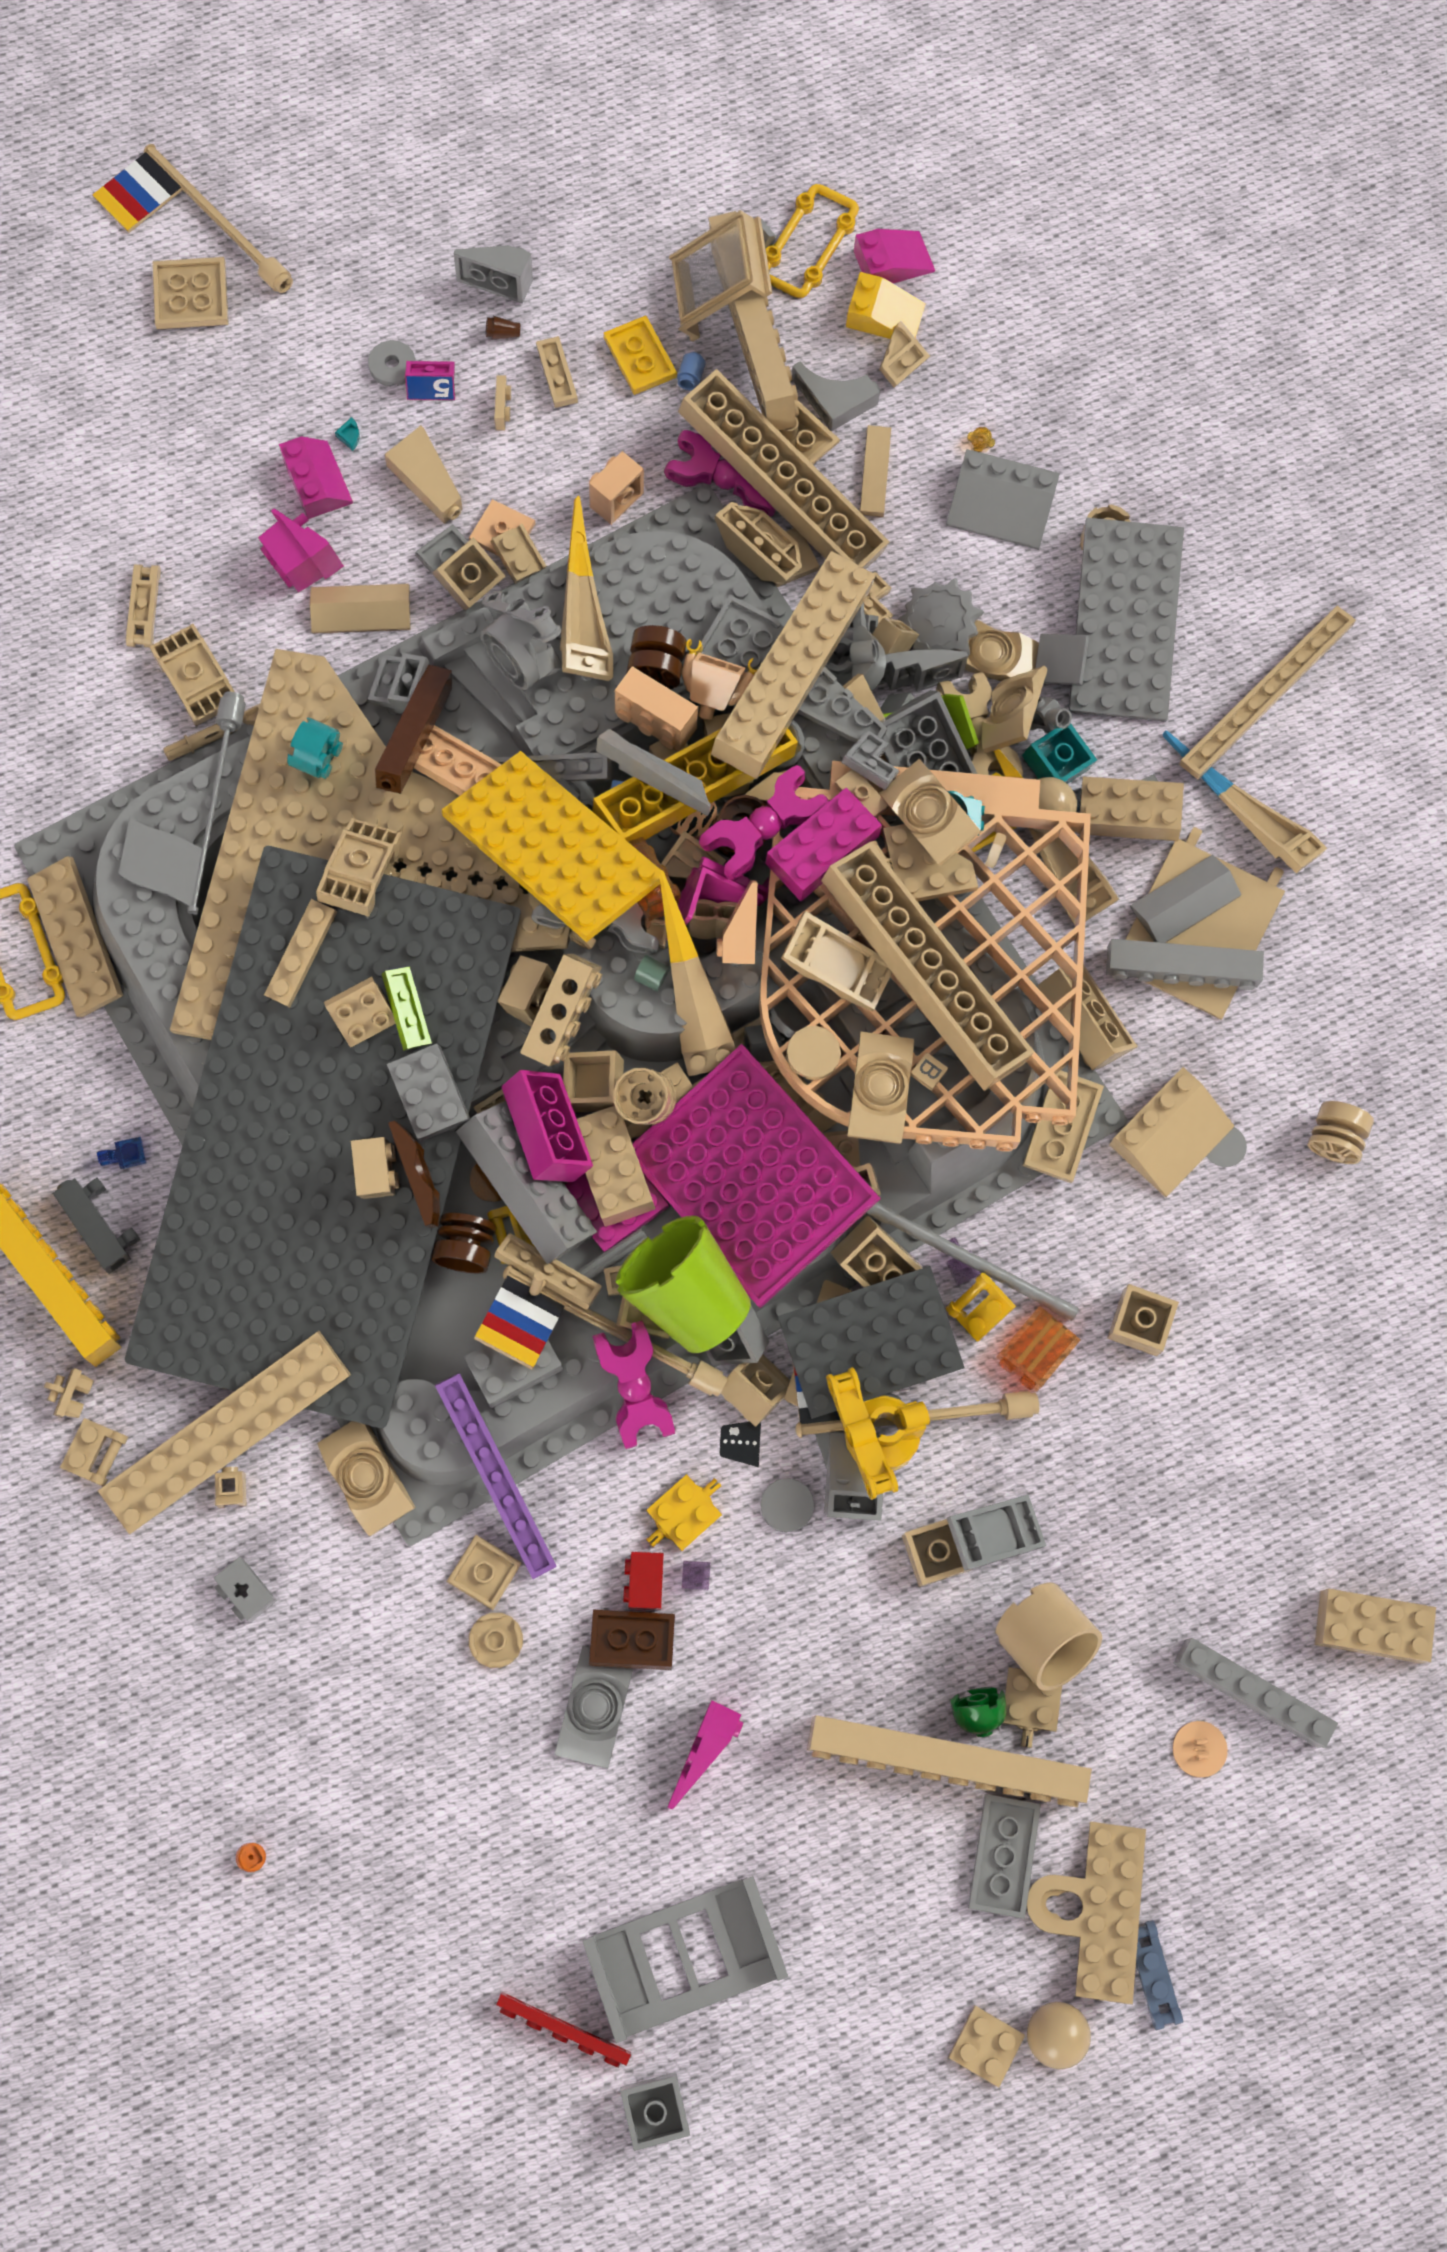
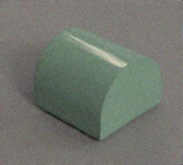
M645 955L637 968L634 980L658 992L670 971V967Z

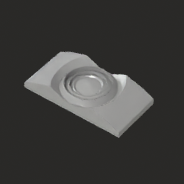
M1029 1495L946 1518L964 1571L1046 1546Z
M582 1646L555 1755L608 1769L633 1668L589 1666L590 1647Z

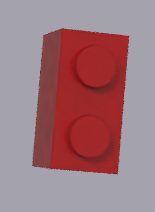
M631 1552V1558H625V1575H630L629 1586H624L623 1602L629 1603L628 1609L661 1610L664 1553Z

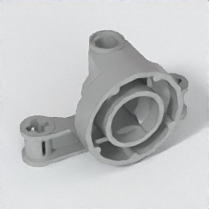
M502 591L493 592L482 601L484 607L488 608L494 617L493 622L481 631L482 643L496 667L514 686L521 690H527L543 677L556 673L562 667V662L550 643H546L555 639L561 633L560 626L556 625L550 616L551 610L548 606L531 610L523 598L508 604L504 601Z

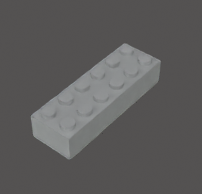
M506 1101L474 1115L456 1131L547 1265L576 1249L597 1233L590 1219L584 1214L576 1199L562 1181L533 1179Z

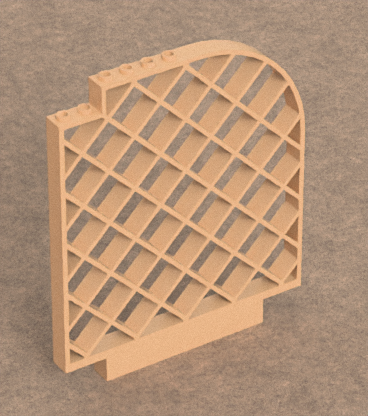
M832 761L829 790L799 787L795 794L799 798L807 800L823 794L831 800L840 793L835 787V781L852 769L841 763V761ZM895 767L899 770L897 777L900 774H902L907 768ZM930 770L947 791H956L964 797L973 796L975 799L981 800L982 806H985L984 816L981 815V821H984V824H986L979 836H976L957 852L973 863L975 875L984 884L961 903L954 895L938 898L949 912L934 924L942 931L957 919L980 944L978 948L963 959L968 967L971 966L985 953H988L1011 978L1008 983L991 996L996 1003L1018 986L1042 1012L1041 1016L1020 1032L1024 1039L1049 1020L1069 1042V1053L1049 1068L1034 1051L1033 1055L1026 1062L1038 1074L1039 1078L1016 1097L1010 1093L1001 1081L991 1086L992 1092L1005 1106L981 1126L972 1119L955 1099L959 1093L975 1081L974 1077L969 1074L949 1091L938 1082L932 1090L938 1098L935 1103L914 1120L906 1113L902 1139L916 1140L918 1144H931L932 1141L943 1142L942 1144L948 1147L967 1144L973 1149H985L986 1146L996 1147L998 1151L1009 1152L1016 1149L1020 1143L1022 1118L1029 1123H1039L1041 1120L1052 1121L1054 1125H1067L1076 1116L1091 814L1039 809L1040 780ZM866 778V780L872 785V787L878 793L883 790L881 787H879L878 785L874 784ZM890 806L882 813V815L897 816ZM879 815L876 819L882 824L880 835L883 837V828L891 826ZM1009 826L1050 831L1032 846L1028 847ZM780 831L773 837L772 848L783 840L779 835ZM994 831L1006 835L1005 843L1018 856L995 875L971 850ZM1074 832L1080 833V838ZM1057 837L1078 858V867L1060 881L1036 856ZM884 847L882 849V852L888 859L886 847ZM1024 864L1048 889L1046 893L1026 909L1001 883ZM770 869L759 1001L761 1025L765 1040L774 1062L791 1087L820 1113L848 1127L850 1111L848 1113L841 1111L814 1092L847 1065L854 1073L856 1071L859 1044L850 1050L827 1024V1022L849 1006L851 1002L841 998L819 1015L797 990L809 978L799 973L789 981L769 959V952L793 935L803 914L802 912L794 919L776 899L774 893L784 883ZM1076 880L1077 899L1067 890V887ZM824 884L813 891L820 899L805 911L816 916L828 907L850 932L847 936L876 952ZM990 891L1015 917L992 936L967 911ZM1053 898H1056L1075 918V928L1057 943L1032 916ZM774 913L784 927L771 937ZM1020 925L1046 951L1024 970H1021L998 945L1000 941ZM1072 941H1074L1073 960L1063 950ZM1051 958L1072 980V990L1054 1005L1028 978ZM892 973L890 978L911 1000L910 1003L887 1021L876 1010L870 1011L860 1006H855L876 1028L873 1033L899 1037L893 1028L916 1009H919L921 1012L922 1010ZM768 975L780 988L769 998H767ZM786 997L809 1020L810 1024L806 1027L818 1026L826 1028L835 1035L840 1044L841 1058L832 1074L823 1079L813 1080L808 1085L797 1076L785 1059L789 1041L779 1048L771 1027L768 1011ZM1071 1002V1018L1069 1023L1059 1011ZM942 1036L918 1056L913 1052L911 1072L926 1052L933 1056L947 1044ZM1066 1065H1068L1067 1087L1055 1075ZM1046 1083L1065 1104L1066 1110L1022 1106L1021 1103ZM945 1106L967 1132L918 1127ZM1011 1112L1013 1114L1012 1136L984 1134L1008 1113Z

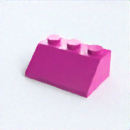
M301 436L279 444L282 459L308 519L353 504L328 441Z

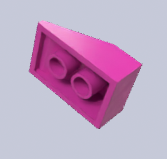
M875 229L856 234L853 251L863 273L882 277L891 283H897L935 272L920 231Z

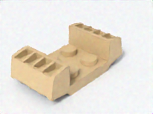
M191 624L149 646L162 672L166 674L194 725L198 726L217 716L220 698L223 697L225 692L235 691L195 625Z
M351 818L325 867L323 877L316 891L318 902L369 917L375 905L376 889L388 863L394 864L400 851L402 832H396L389 828L386 829L366 821L363 822L356 820V818Z

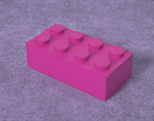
M846 787L767 852L766 865L802 901L823 884L821 880L829 866L865 844L875 841L880 835L882 824Z
M519 1070L501 1086L534 1180L574 1182L593 1167L561 1074Z

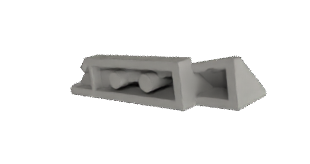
M611 729L598 736L596 752L619 763L620 770L704 815H709L711 804L708 802L702 780L634 744L631 745Z

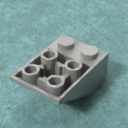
M830 1432L824 1514L827 1517L881 1521L883 1493L877 1495L876 1499L871 1500L869 1498L857 1462L846 1447L844 1433Z

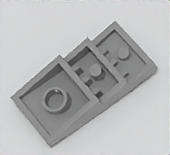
M943 649L912 650L886 654L887 663L884 676L878 685L887 683L890 691L914 684L918 692L937 686L942 681H952L963 677L968 654L965 651Z

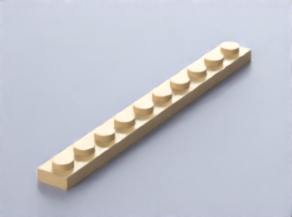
M1337 605L1181 759L1179 765L1199 780L1354 625L1356 619Z

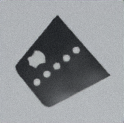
M750 1421L723 1425L720 1433V1456L759 1467L761 1422L756 1427Z

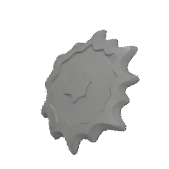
M956 578L946 585L934 582L927 588H911L912 600L905 604L907 612L900 616L898 620L919 634L912 645L913 650L943 649L965 651L969 656V639L978 634L975 621L984 613L983 610L972 605V592L959 589Z

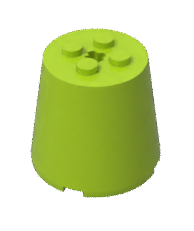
M685 1216L662 1226L663 1232L651 1240L649 1236L644 1239L624 1261L615 1282L619 1285L617 1291L682 1347L691 1353H701L719 1345L739 1328L749 1313L751 1300L704 1221L698 1216Z

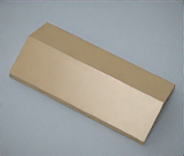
M384 584L311 587V632L340 633L411 630L410 585Z

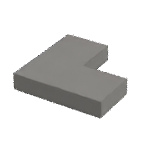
M868 730L845 754L841 762L884 790L888 788L899 773L898 769L880 758L889 744Z

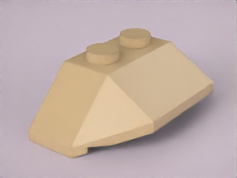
M731 502L715 515L714 518L726 548L761 580L786 583L802 569L798 542L764 511L748 506H739L738 503Z

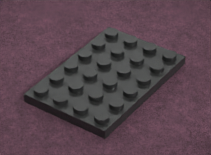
M931 1266L777 1316L811 1419L837 1411L826 1381V1375L828 1374L838 1375L847 1372L848 1368L853 1367L859 1378L863 1401H867L965 1368Z

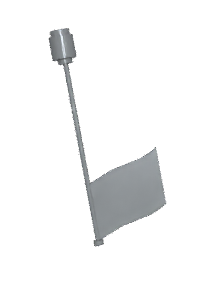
M225 692L219 702L216 724L224 731V737L202 848L177 835L148 827L131 816L129 818L118 874L137 886L168 895L187 905V912L190 914H198L199 910L196 906L229 733L235 732V730L240 729L242 726L246 704L244 697L236 692Z

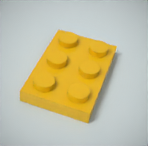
M646 315L603 333V338L634 395L677 378V371Z

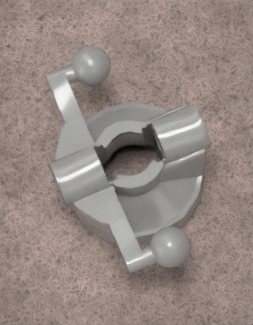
M863 602L853 619V628L846 630L825 667L837 678V682L842 686L855 675L863 674L871 691H873L884 676L887 662L884 648L867 630ZM850 651L852 661L847 660L845 663L838 665L842 655Z

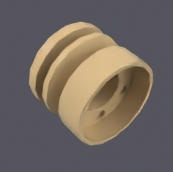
M634 1068L625 1072L617 1080L613 1090V1103L617 1112L625 1120L641 1125H656L666 1120L673 1112L676 1104V1090L672 1081L663 1073L647 1068ZM645 1092L652 1093L649 1097L651 1102H643Z
M1340 1101L1323 1102L1316 1118L1319 1126H1315L1312 1129V1136L1307 1143L1309 1149L1317 1155L1334 1162L1358 1164L1363 1156L1362 1151L1366 1147L1363 1140L1369 1137L1374 1123L1373 1117L1363 1109Z

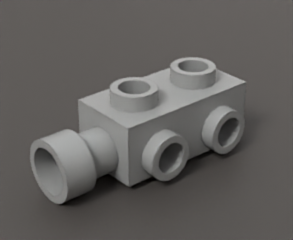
M1040 696L1030 730L1039 728L1043 729L1044 733H1049L1055 728H1067L1071 723V712L1066 708H1061L1054 698Z

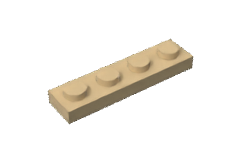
M313 899L310 900L264 994L266 997L291 1007L337 914L336 910Z

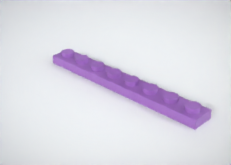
M460 1373L435 1384L532 1579L556 1568L557 1566Z

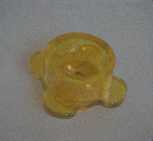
M986 427L976 428L974 432H969L967 435V440L973 444L974 451L982 452L983 449L992 448L995 445V440L992 438L990 430Z

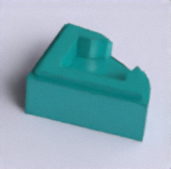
M351 417L335 432V436L352 451L357 447L358 437H360L356 421Z

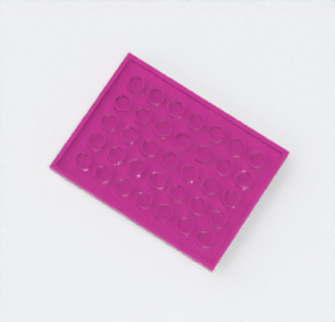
M743 1044L739 1045L678 1101L673 1112L666 1120L652 1125L633 1143L642 1172L681 1217L698 1216L704 1221L746 1293L760 1308L881 1199Z

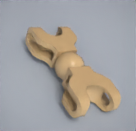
M982 672L973 674L968 684L970 694L958 692L951 681L939 682L936 691H939L940 695L953 694L964 697L979 744L971 747L969 750L971 761L977 774L989 775L988 770H996L1005 777L994 751L985 754L982 750V721L989 714L987 703L991 698L992 692L985 674ZM1009 746L1001 748V752L1023 776V769L1017 752Z

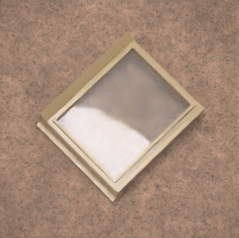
M739 210L669 256V259L672 261L681 323L678 330L689 335L692 342L700 338L698 322L750 290L765 298L772 294L761 218L758 216L752 218Z

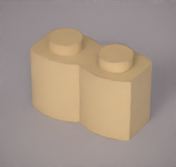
M699 899L693 917L690 920V935L698 939H712L715 937L722 939V932L738 903H716L711 900Z

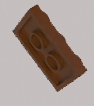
M593 1609L589 1666L672 1670L675 1614Z

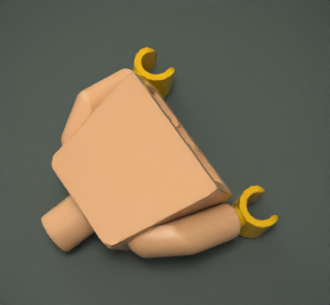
M689 639L686 642L689 654L685 656L681 675L686 690L690 692V700L701 704L698 716L711 720L713 719L715 709L725 711L728 705L734 706L738 703L757 670L752 669L750 666L754 658L748 661V672H745V667L702 654L703 645L700 640L698 647L691 649L692 640Z

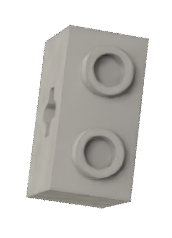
M238 1557L214 1577V1580L218 1583L214 1588L224 1600L229 1597L235 1605L231 1609L241 1621L244 1619L249 1622L254 1621L277 1602L267 1587L241 1557ZM241 1585L244 1587L249 1586V1588L246 1590L248 1596H238V1594L240 1593L238 1587H240Z

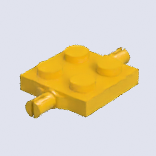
M687 1474L683 1476L646 1510L658 1528L646 1538V1541L649 1543L657 1536L650 1544L654 1548L665 1537L673 1541L680 1551H683L722 1516L710 1498L715 1491L722 1487L721 1484L717 1483L710 1489L717 1482L713 1478L712 1481L702 1488L696 1485Z

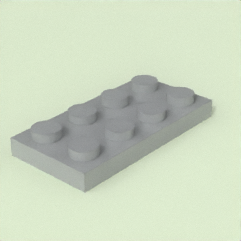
M985 1794L968 1905L969 1909L1025 1919L1041 1804Z

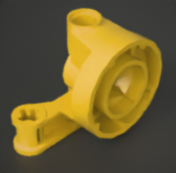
M853 1367L848 1368L847 1372L838 1375H826L830 1394L845 1430L846 1447L857 1462L869 1498L871 1500L876 1499L877 1495L889 1491L893 1493L898 1492V1483L893 1471L907 1465L917 1452L920 1439L926 1430V1425L930 1424L926 1405L923 1401L905 1404L900 1399L886 1395L863 1401L859 1378ZM880 1418H884L893 1422L898 1431L892 1436L880 1435L878 1438L873 1423Z

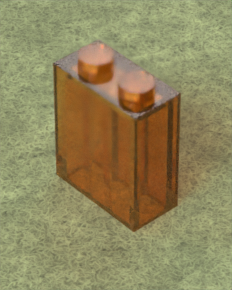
M1039 1306L999 1353L997 1358L1000 1360L999 1364L1004 1370L1009 1373L1013 1371L1021 1377L1019 1381L1029 1390L1034 1388L1038 1391L1081 1339Z

